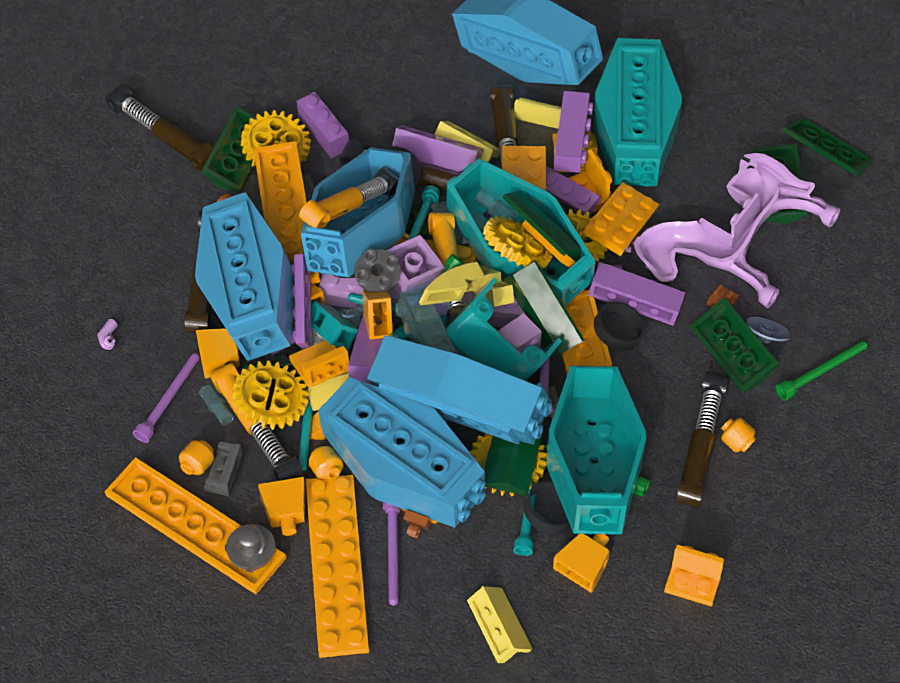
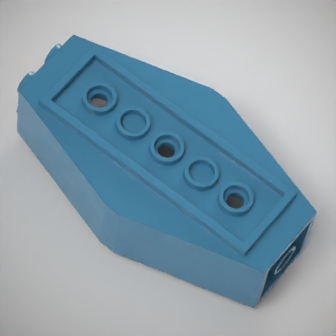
M466 0L452 13L462 47L524 82L579 85L603 60L596 26L550 0Z
M370 147L315 187L311 200L319 202L349 187H357L372 180L382 167H386L399 177L396 194L392 197L381 194L364 202L361 207L330 221L325 228H315L304 222L301 237L307 271L350 277L352 274H355V264L364 251L367 249L386 250L402 238L406 231L415 193L411 154L409 152Z
M245 192L203 207L195 271L198 286L247 361L291 346L292 309L295 303L292 286L295 285V276L292 274V263L282 245ZM239 262H243L241 266L236 267ZM247 299H252L248 304H244Z
M385 335L367 378L379 389L431 406L443 419L518 445L520 441L534 445L535 440L539 439L542 434L544 417H548L552 408L551 400L540 383H537L536 386L461 355L402 340L398 335H396V338Z
M349 377L318 410L323 435L368 494L375 499L429 517L432 520L454 528L460 522L463 523L467 520L471 513L470 510L475 504L479 505L486 496L485 471L438 412L431 406ZM362 412L368 414L366 418L359 417ZM398 439H404L405 443L399 445L396 443V441ZM441 465L443 470L438 472L434 470V467Z

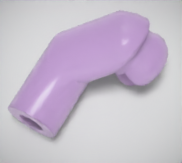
M112 319L105 323L97 335L100 346L107 350L112 349L116 342L115 338L113 339L112 333L118 324Z

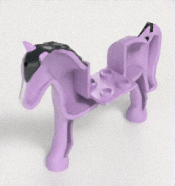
M753 153L743 156L738 173L727 185L731 197L743 206V211L740 214L736 213L731 219L730 234L703 218L698 222L696 219L691 221L659 222L653 226L646 227L636 237L632 246L625 250L630 252L631 259L649 269L657 280L661 282L675 280L678 272L675 255L700 259L709 266L727 270L748 282L757 291L759 302L767 309L770 308L778 297L779 289L770 285L766 273L754 269L746 261V251L761 224L778 210L799 209L818 215L823 225L830 228L836 222L841 210L834 205H829L822 198L813 197L815 191L814 183L798 179L783 164L765 154Z

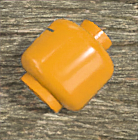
M730 418L721 428L724 431L721 435V440L734 452H740L741 450L745 452L756 440L754 437L756 434L755 429L743 418H737L735 421Z
M203 440L191 441L179 455L181 469L188 475L203 474L214 461L213 448Z
M330 446L316 448L309 458V466L320 480L327 478L330 480L336 479L344 467L343 460L335 449Z

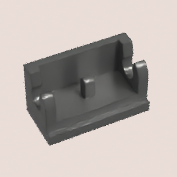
M219 442L210 474L205 481L204 491L230 496L243 458L241 444Z

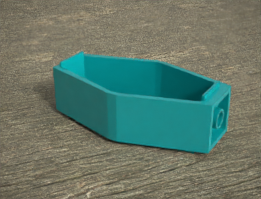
M617 38L595 92L593 128L614 185H620L623 182L627 185L657 186L678 131L682 95L659 39Z
M481 159L474 163H469L458 177H453L447 184V209L450 213L454 214L457 226L480 264L501 272V281L505 282V278L524 268L522 264L517 266L515 261L509 262L508 258L501 257V252L494 251L495 247L488 245L489 241L484 239L486 235L483 234V229L488 220H490V218L483 216L484 213H490L492 218L495 216L501 218L503 216L508 220L510 217L514 222L518 220L522 225L525 219L502 198L506 193L521 191L581 249V259L570 268L559 261L553 254L546 268H542L563 305L567 306L593 282L596 261L557 199L549 192ZM552 269L555 271V274L549 275L547 271Z
M570 366L549 429L546 466L571 529L575 534H622L641 471L646 444V431L618 367ZM593 422L596 425L590 426L588 423ZM590 460H596L598 463L593 464Z

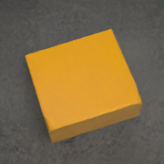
M318 411L312 417L310 439L326 440L322 433Z

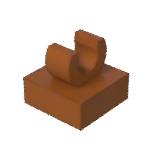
M719 285L708 298L707 305L713 307L725 297L733 307L738 301L739 295Z
M406 510L403 518L410 524L407 534L417 539L421 528L430 530L433 522L429 517Z

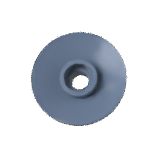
M750 317L746 321L749 328L762 342L787 341L790 338L788 329L770 319Z

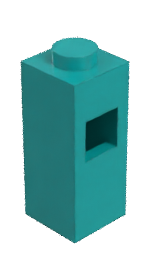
M314 300L311 305L312 328L331 345L337 347L344 346L348 350L358 329L332 306Z

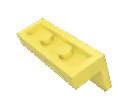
M520 98L514 103V116L518 120L559 129L562 107Z
M440 121L435 135L483 148L480 159L489 163L491 158L498 157L500 154V148L450 121Z
M483 586L467 600L498 663H505L516 652H530L532 650L502 588Z

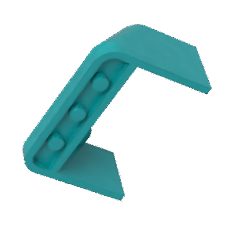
M494 277L474 295L447 326L444 336L446 341L463 357L526 381L543 365L562 340L560 338L556 339L543 350L531 345L521 353L487 322L493 314V305L485 297V294L498 281Z

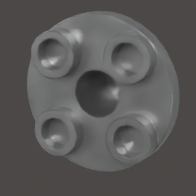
M367 249L357 260L354 273L357 283L364 290L380 293L396 285L400 278L401 268L398 258L391 252L382 249Z
M247 524L231 533L226 543V551L229 560L236 567L246 572H254L271 561L276 552L274 537L267 528L257 524Z

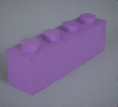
M564 91L554 156V170L580 173L581 164H586L587 151H583V148H588L589 135L586 134V131H590L591 118H588V115H592L593 102H589L590 93Z
M404 125L396 128L392 146L402 147L410 151L420 163L434 165L438 168L457 173L463 171L469 163H474L480 159L483 148Z
M600 262L588 295L608 303H625L633 307L639 314L673 326L685 292Z
M364 315L362 316L349 361L348 374L351 378L373 385L367 378L384 338L369 339ZM375 320L376 325L382 323L381 320ZM392 322L393 333L395 331V322Z

